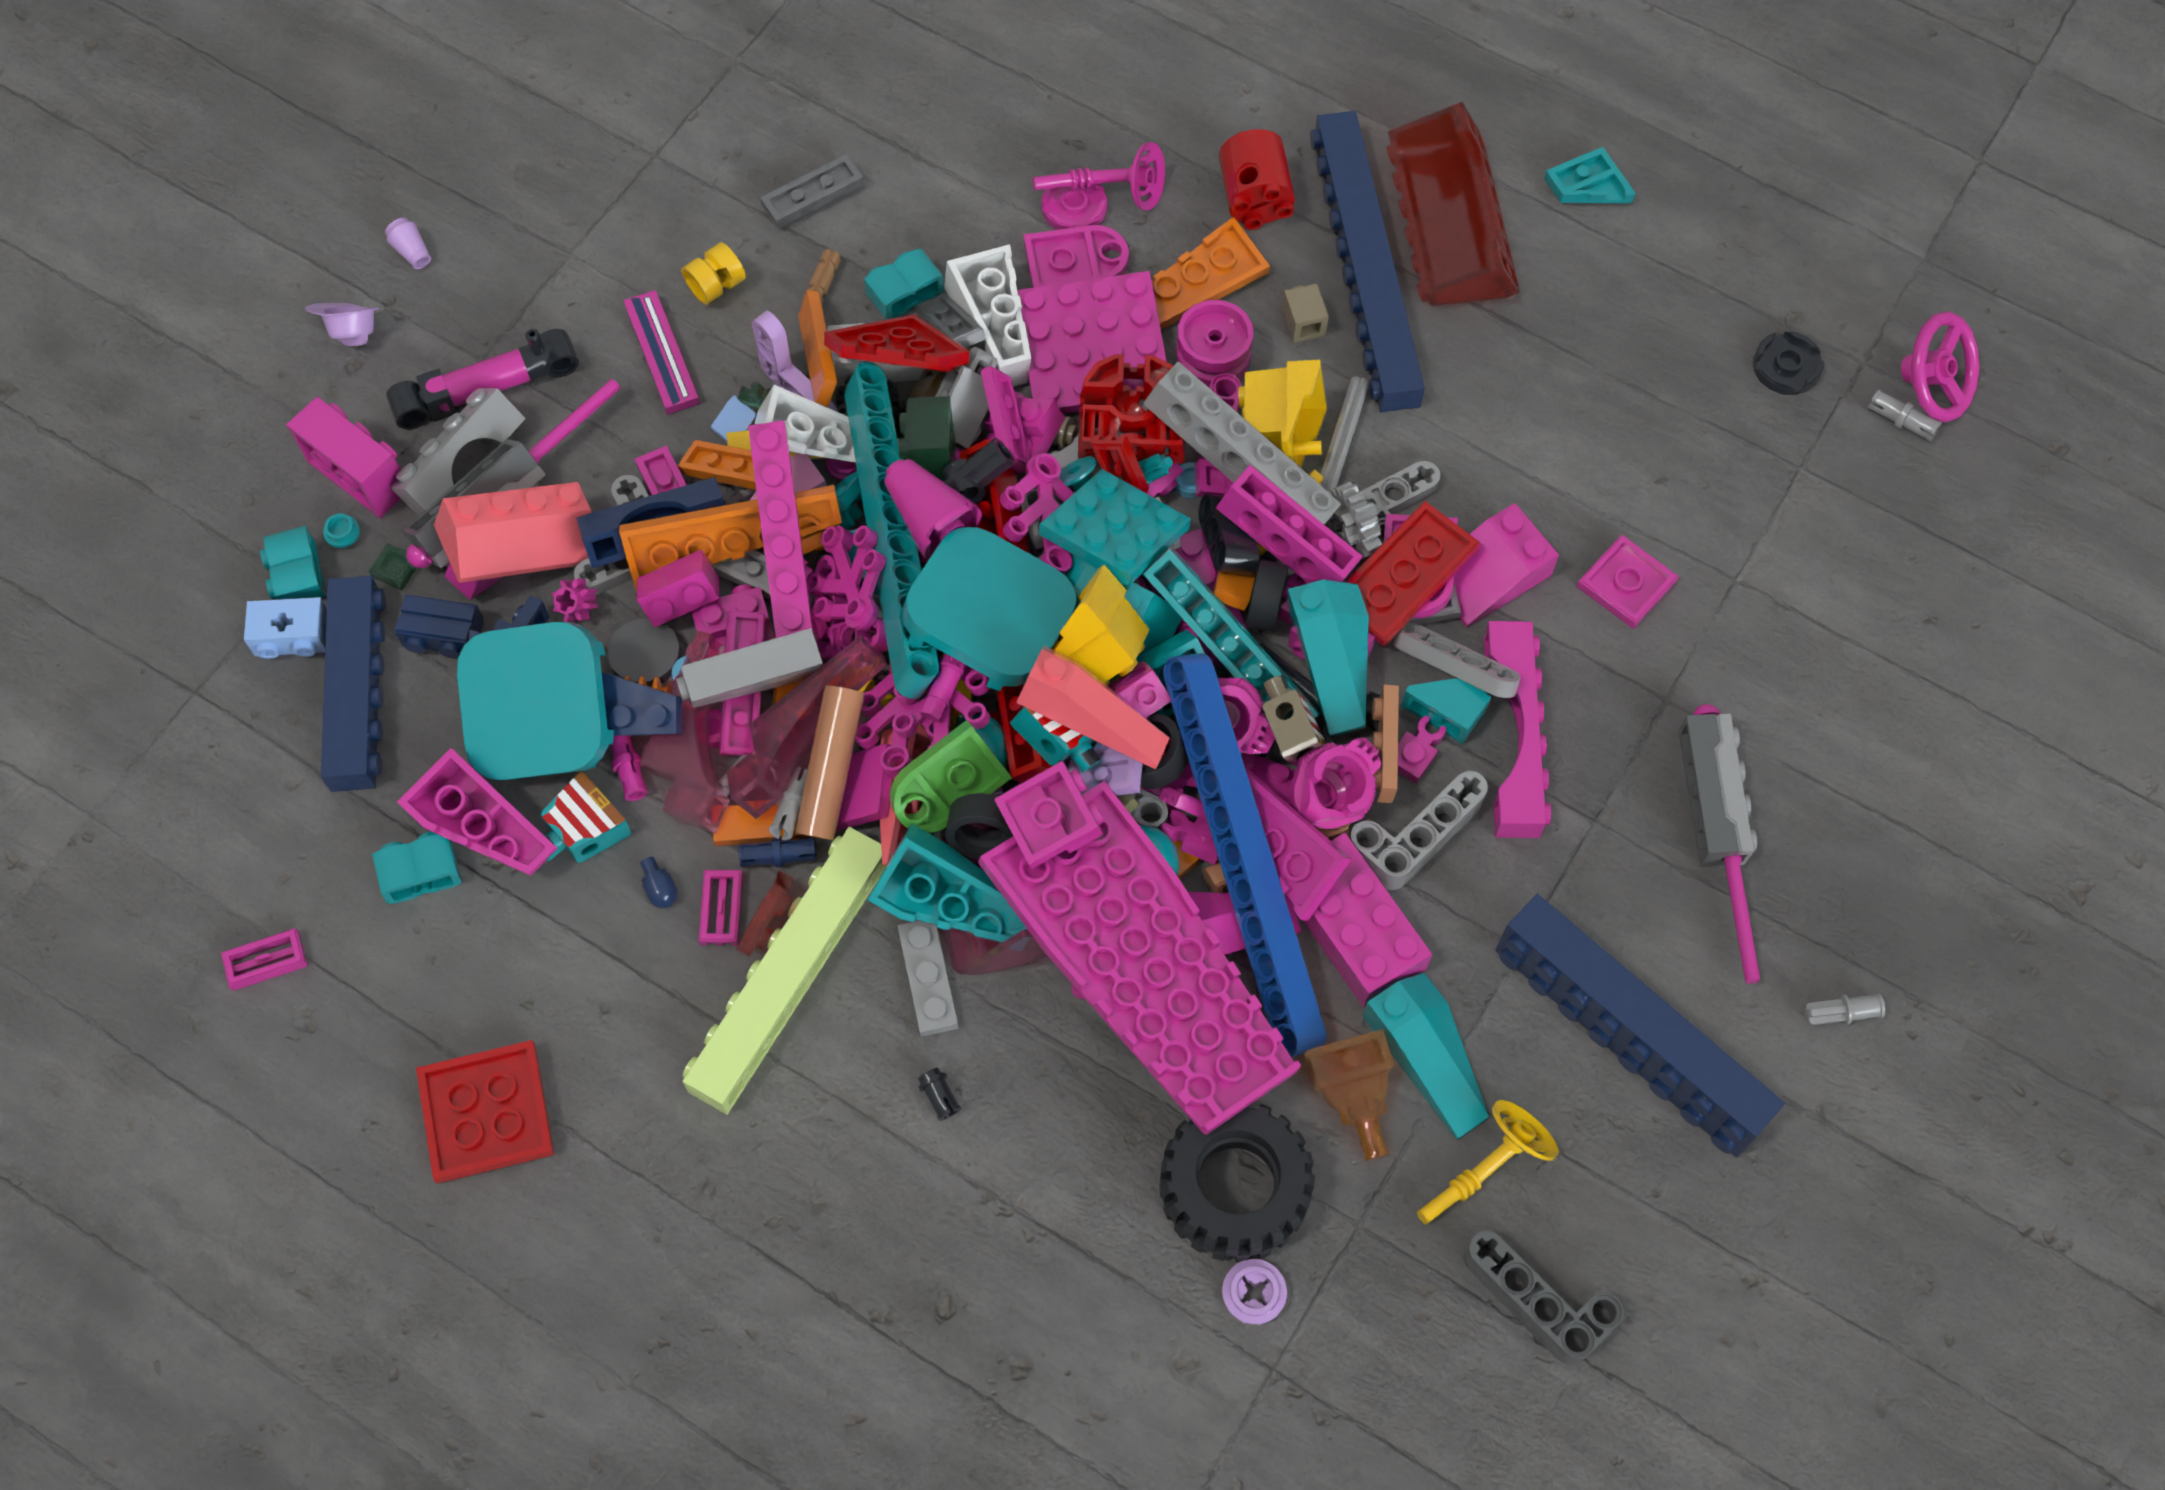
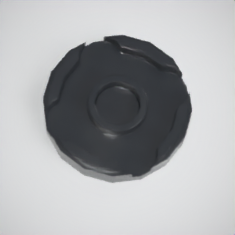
M1785 331L1784 334L1775 335L1776 333L1768 335L1759 343L1753 358V369L1759 381L1769 390L1782 395H1798L1809 391L1817 384L1824 368V360L1822 361L1821 351L1817 344L1807 336L1792 331Z

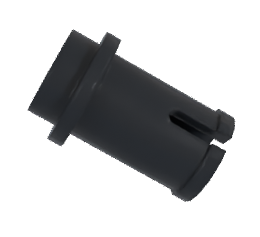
M934 1068L918 1078L920 1082L918 1088L920 1092L925 1091L937 1114L938 1120L942 1121L947 1119V1114L951 1117L958 1113L961 1107L958 1105L945 1081L947 1074L945 1072L941 1073L939 1068Z

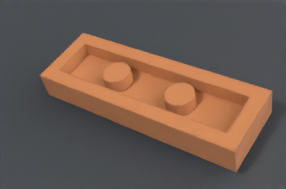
M1384 685L1380 698H1374L1372 706V720H1378V732H1373L1372 745L1379 751L1378 754L1381 760L1380 768L1373 774L1376 778L1377 802L1392 803L1397 792L1399 686Z

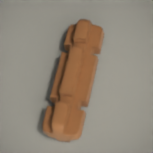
M830 249L822 252L819 259L821 263L817 264L808 285L810 288L806 289V291H817L820 294L821 303L824 301L822 297L826 296L835 273L833 271L837 270L841 261L839 258L840 254Z

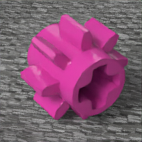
M577 578L573 581L561 580L560 585L562 588L551 594L554 597L555 607L553 611L565 614L564 622L590 620L589 612L599 606L596 604L595 593L597 589L585 587L586 579Z

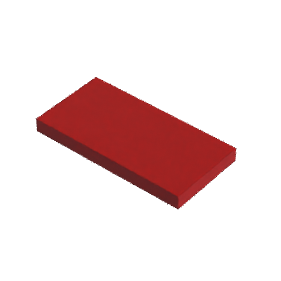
M1424 501L1345 582L1358 584L1369 616L1368 632L1375 636V640L1385 647L1480 548V542L1428 502Z

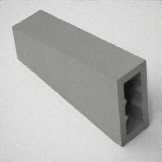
M812 628L683 665L681 666L683 677L676 678L682 700L690 699L692 708L818 678L821 675L823 663Z

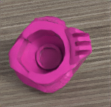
M1217 678L1240 753H1268L1275 740V736L1262 712L1263 699L1259 691L1250 682H1247L1246 679Z
M1366 738L1354 739L1345 745H1336L1331 742L1330 744H1322V746L1313 750L1310 749L1309 753L1306 752L1305 755L1299 758L1291 785V803L1298 813L1316 828L1333 829L1363 819L1368 812L1367 810L1372 806L1375 797L1374 793H1376V778L1373 774L1381 766L1379 751Z

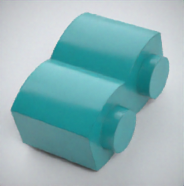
M922 249L906 251L893 264L875 267L864 278L866 295L886 320L901 317L918 304L939 296L944 291L943 275Z
M306 525L264 537L265 548L260 550V556L265 569L270 571V578L266 579L265 582L272 600L326 597L316 543Z
M432 831L421 834L417 840L411 843H387L381 847V850L372 854L381 895L387 904L408 901L425 893L438 892L462 883L452 841Z

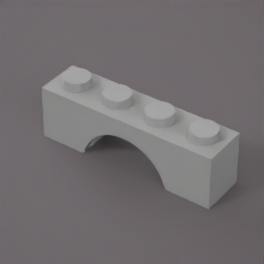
M479 388L471 393L466 399L468 405L460 413L453 414L443 424L444 431L437 438L430 439L421 447L419 451L421 455L413 464H407L397 473L396 478L398 480L391 489L418 516L454 486L452 465L458 451L465 444L475 439H480L487 443H502L526 419L498 388Z

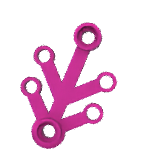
M1041 453L1031 457L1025 466L1027 476L1015 486H1008L1000 495L1001 505L1007 510L1015 511L1024 502L1025 495L1037 487L1038 500L1021 515L1011 517L1004 525V535L1010 541H1020L1035 521L1041 517L1042 522L1060 506L1054 500L1053 492L1063 502L1074 494L1059 479L1061 472L1060 464L1050 454ZM1043 537L1045 552L1040 557V560L1065 574L1072 566L1070 553Z
M865 525L859 527L854 535L841 526H829L825 529L821 536V544L824 546L825 551L833 555L841 579H827L818 573H813L808 577V593L819 598L813 606V616L824 622H828L831 619H845L846 625L854 630H867L875 623L879 614V608L874 602L872 595L879 574L886 563V557L872 549L878 537L876 531ZM854 543V545L858 546V550L852 564L848 553ZM864 570H866L867 573L860 589L859 584ZM846 595L848 603L836 604L822 596Z
M936 648L938 663L940 664L944 658L940 657L945 653ZM966 665L964 674L960 678L965 681L970 692L977 696L988 692L990 688L986 685L989 678ZM983 679L980 685L973 686L976 680ZM894 686V694L900 703L909 705L917 700L904 697ZM955 689L939 722H934L933 743L930 744L928 749L950 733L951 706L960 712L974 729L985 727L990 720V715L985 706L981 703H972ZM927 695L909 713L901 712L893 718L892 726L900 737L909 738L916 733L918 725L925 719L920 714L927 700ZM982 712L978 719H972L974 714ZM910 721L906 728L900 729L904 722Z
M891 664L889 666L890 674L871 691L864 694L861 712L864 716L872 718L867 723L860 724L857 728L855 740L863 749H870L878 743V733L897 714L901 712L909 713L919 703L916 700L912 704L904 705L895 697L882 709L881 700L891 693L895 686ZM934 680L931 682V684L925 691L926 694L929 693ZM875 701L870 707H865L867 703ZM925 718L920 724L926 729L927 735L933 742L934 721ZM910 721L904 722L900 729L906 728ZM894 728L892 745L884 749L880 755V764L885 773L891 778H895L904 767L913 761L907 750L908 738L900 737ZM871 733L868 738L861 739L863 735Z

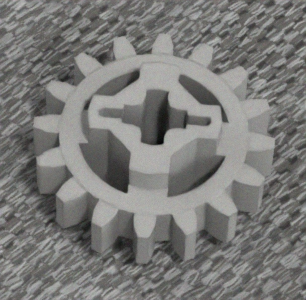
M1347 482L1331 490L1332 496L1341 503L1332 515L1333 530L1337 536L1363 556L1361 560L1370 557L1379 546H1382L1378 535H1381V528L1377 519L1378 512L1373 502L1369 503L1365 498V494L1363 492L1359 493L1356 484L1352 485L1351 482Z

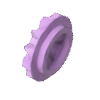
M1248 1259L1237 1263L1227 1273L1222 1287V1299L1229 1314L1239 1319L1243 1324L1249 1323L1260 1326L1275 1319L1282 1311L1287 1299V1286L1282 1274L1275 1266L1263 1260ZM1243 1279L1253 1287L1259 1284L1262 1285L1265 1282L1268 1283L1261 1293L1263 1303L1266 1306L1261 1302L1259 1303L1256 1299L1242 1303L1248 1291Z

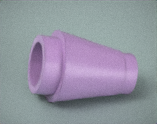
M399 218L387 226L385 230L387 243L406 259L414 269H421L429 264L431 256L414 222H410L407 218Z

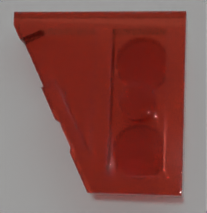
M780 870L778 871L772 886L743 933L736 950L750 957L755 947L760 950L764 948L773 931L767 927L774 914L781 918L792 897L787 895L792 880L791 876Z

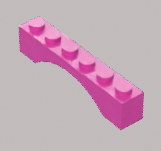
M1489 621L1483 636L1484 656L1515 670L1521 678L1516 695L1507 698L1516 720L1518 752L1515 766L1509 777L1498 789L1493 802L1495 837L1540 838L1545 825H1550L1551 805L1550 803H1545L1544 791L1548 790L1549 773L1547 768H1542V757L1546 755L1547 743L1545 734H1540L1539 723H1543L1544 703L1543 701H1538L1537 690H1540L1542 685L1541 668H1535V657H1538L1540 649L1539 636L1533 635L1532 622Z

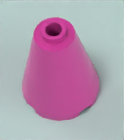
M897 460L886 470L887 476L884 484L916 546L926 560L930 559V555L934 553L942 539L951 531L962 527H970L971 524L976 528L979 525L982 512L975 503L913 460Z

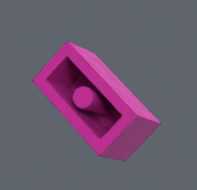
M702 549L637 578V601L654 628L719 599V576Z

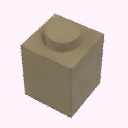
M1318 284L1297 285L1291 289L1284 290L1282 312L1292 342L1296 343L1326 336L1329 316Z

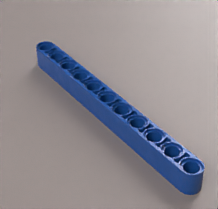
M1204 653L1170 657L1164 665V680L1268 1023L1272 1029L1276 1027L1284 1038L1281 1043L1291 1058L1320 1051L1326 1043L1325 1027L1213 663L1208 655Z

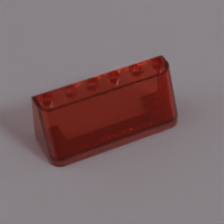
M1463 101L1388 131L1391 145L1386 148L1389 159L1396 166L1397 170L1392 175L1397 190L1402 192L1403 199H1400L1398 202L1403 217L1408 219L1409 226L1405 227V234L1410 246H1414L1415 254L1411 255V261L1415 272L1420 274L1421 282L1417 283V288L1422 301H1428L1431 306L1504 299L1520 294L1518 278L1485 143L1479 128Z

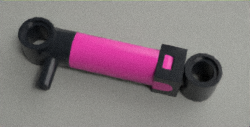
M530 329L525 334L528 342L526 346L443 375L439 368L416 376L418 383L402 381L392 385L388 389L386 397L397 426L406 430L419 428L429 421L430 414L434 422L448 418L457 413L455 407L466 404V399L469 395L479 388H498L500 391L546 375L563 377L573 373L579 366V359L568 333L563 329H551L540 335L536 329Z

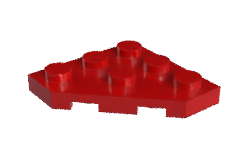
M915 314L824 332V345L839 357L845 359L933 369L943 372L952 371L957 366L969 364V350Z

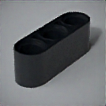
M1205 493L1199 504L1198 517L1214 569L1218 572L1246 576L1254 575L1259 563V548L1256 540L1216 509L1224 497L1223 495Z

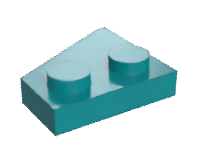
M1604 147L1546 170L1544 180L1560 203H1631L1636 195Z

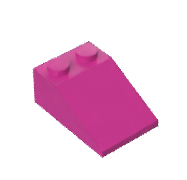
M1516 503L1487 519L1470 533L1471 536L1480 542V548L1454 574V586L1461 612L1459 619L1466 628L1552 576L1559 554Z

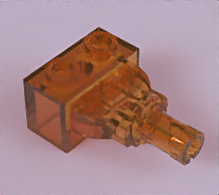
M1381 1029L1307 1050L1303 1058L1314 1094L1322 1092L1326 1102L1339 1112L1343 1126L1349 1125L1352 1121L1359 1136L1365 1161L1388 1155L1389 1151L1386 1148L1378 1119L1380 1115L1388 1113L1384 1101L1388 1089L1387 1073L1395 1066L1384 1030Z

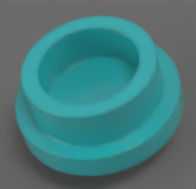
M338 513L326 520L323 535L330 546L346 548L357 541L360 535V527L353 517Z

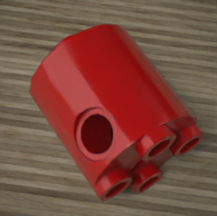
M1251 129L1229 138L1221 146L1218 156L1231 217L1243 223L1244 228L1247 230H1257L1265 223L1273 222L1279 218L1290 217L1294 213L1295 197L1282 138L1275 132L1265 129Z

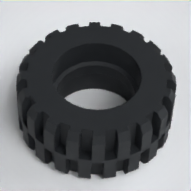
M1260 1104L1259 1109L1246 1107L1209 1134H1203L1192 1120L1189 1122L1183 1120L1176 1128L1173 1139H1169L1161 1165L1159 1185L1160 1198H1163L1164 1202L1163 1210L1167 1220H1172L1175 1224L1174 1231L1181 1239L1187 1237L1192 1242L1191 1248L1199 1253H1202L1203 1249L1213 1253V1259L1224 1261L1225 1256L1235 1257L1236 1262L1248 1260L1249 1256L1257 1255L1260 1259L1270 1255L1272 1249L1276 1246L1279 1248L1283 1247L1290 1240L1291 1235L1297 1232L1303 1223L1312 1199L1311 1196L1315 1183V1175L1312 1174L1314 1164L1311 1152L1305 1151L1304 1145L1306 1141L1300 1131L1293 1133L1290 1129L1291 1121L1283 1114L1278 1119L1270 1115L1271 1107ZM1228 1148L1244 1149L1256 1154L1268 1165L1273 1174L1274 1189L1271 1198L1263 1208L1248 1214H1231L1216 1208L1204 1197L1199 1187V1171L1205 1159L1219 1150Z

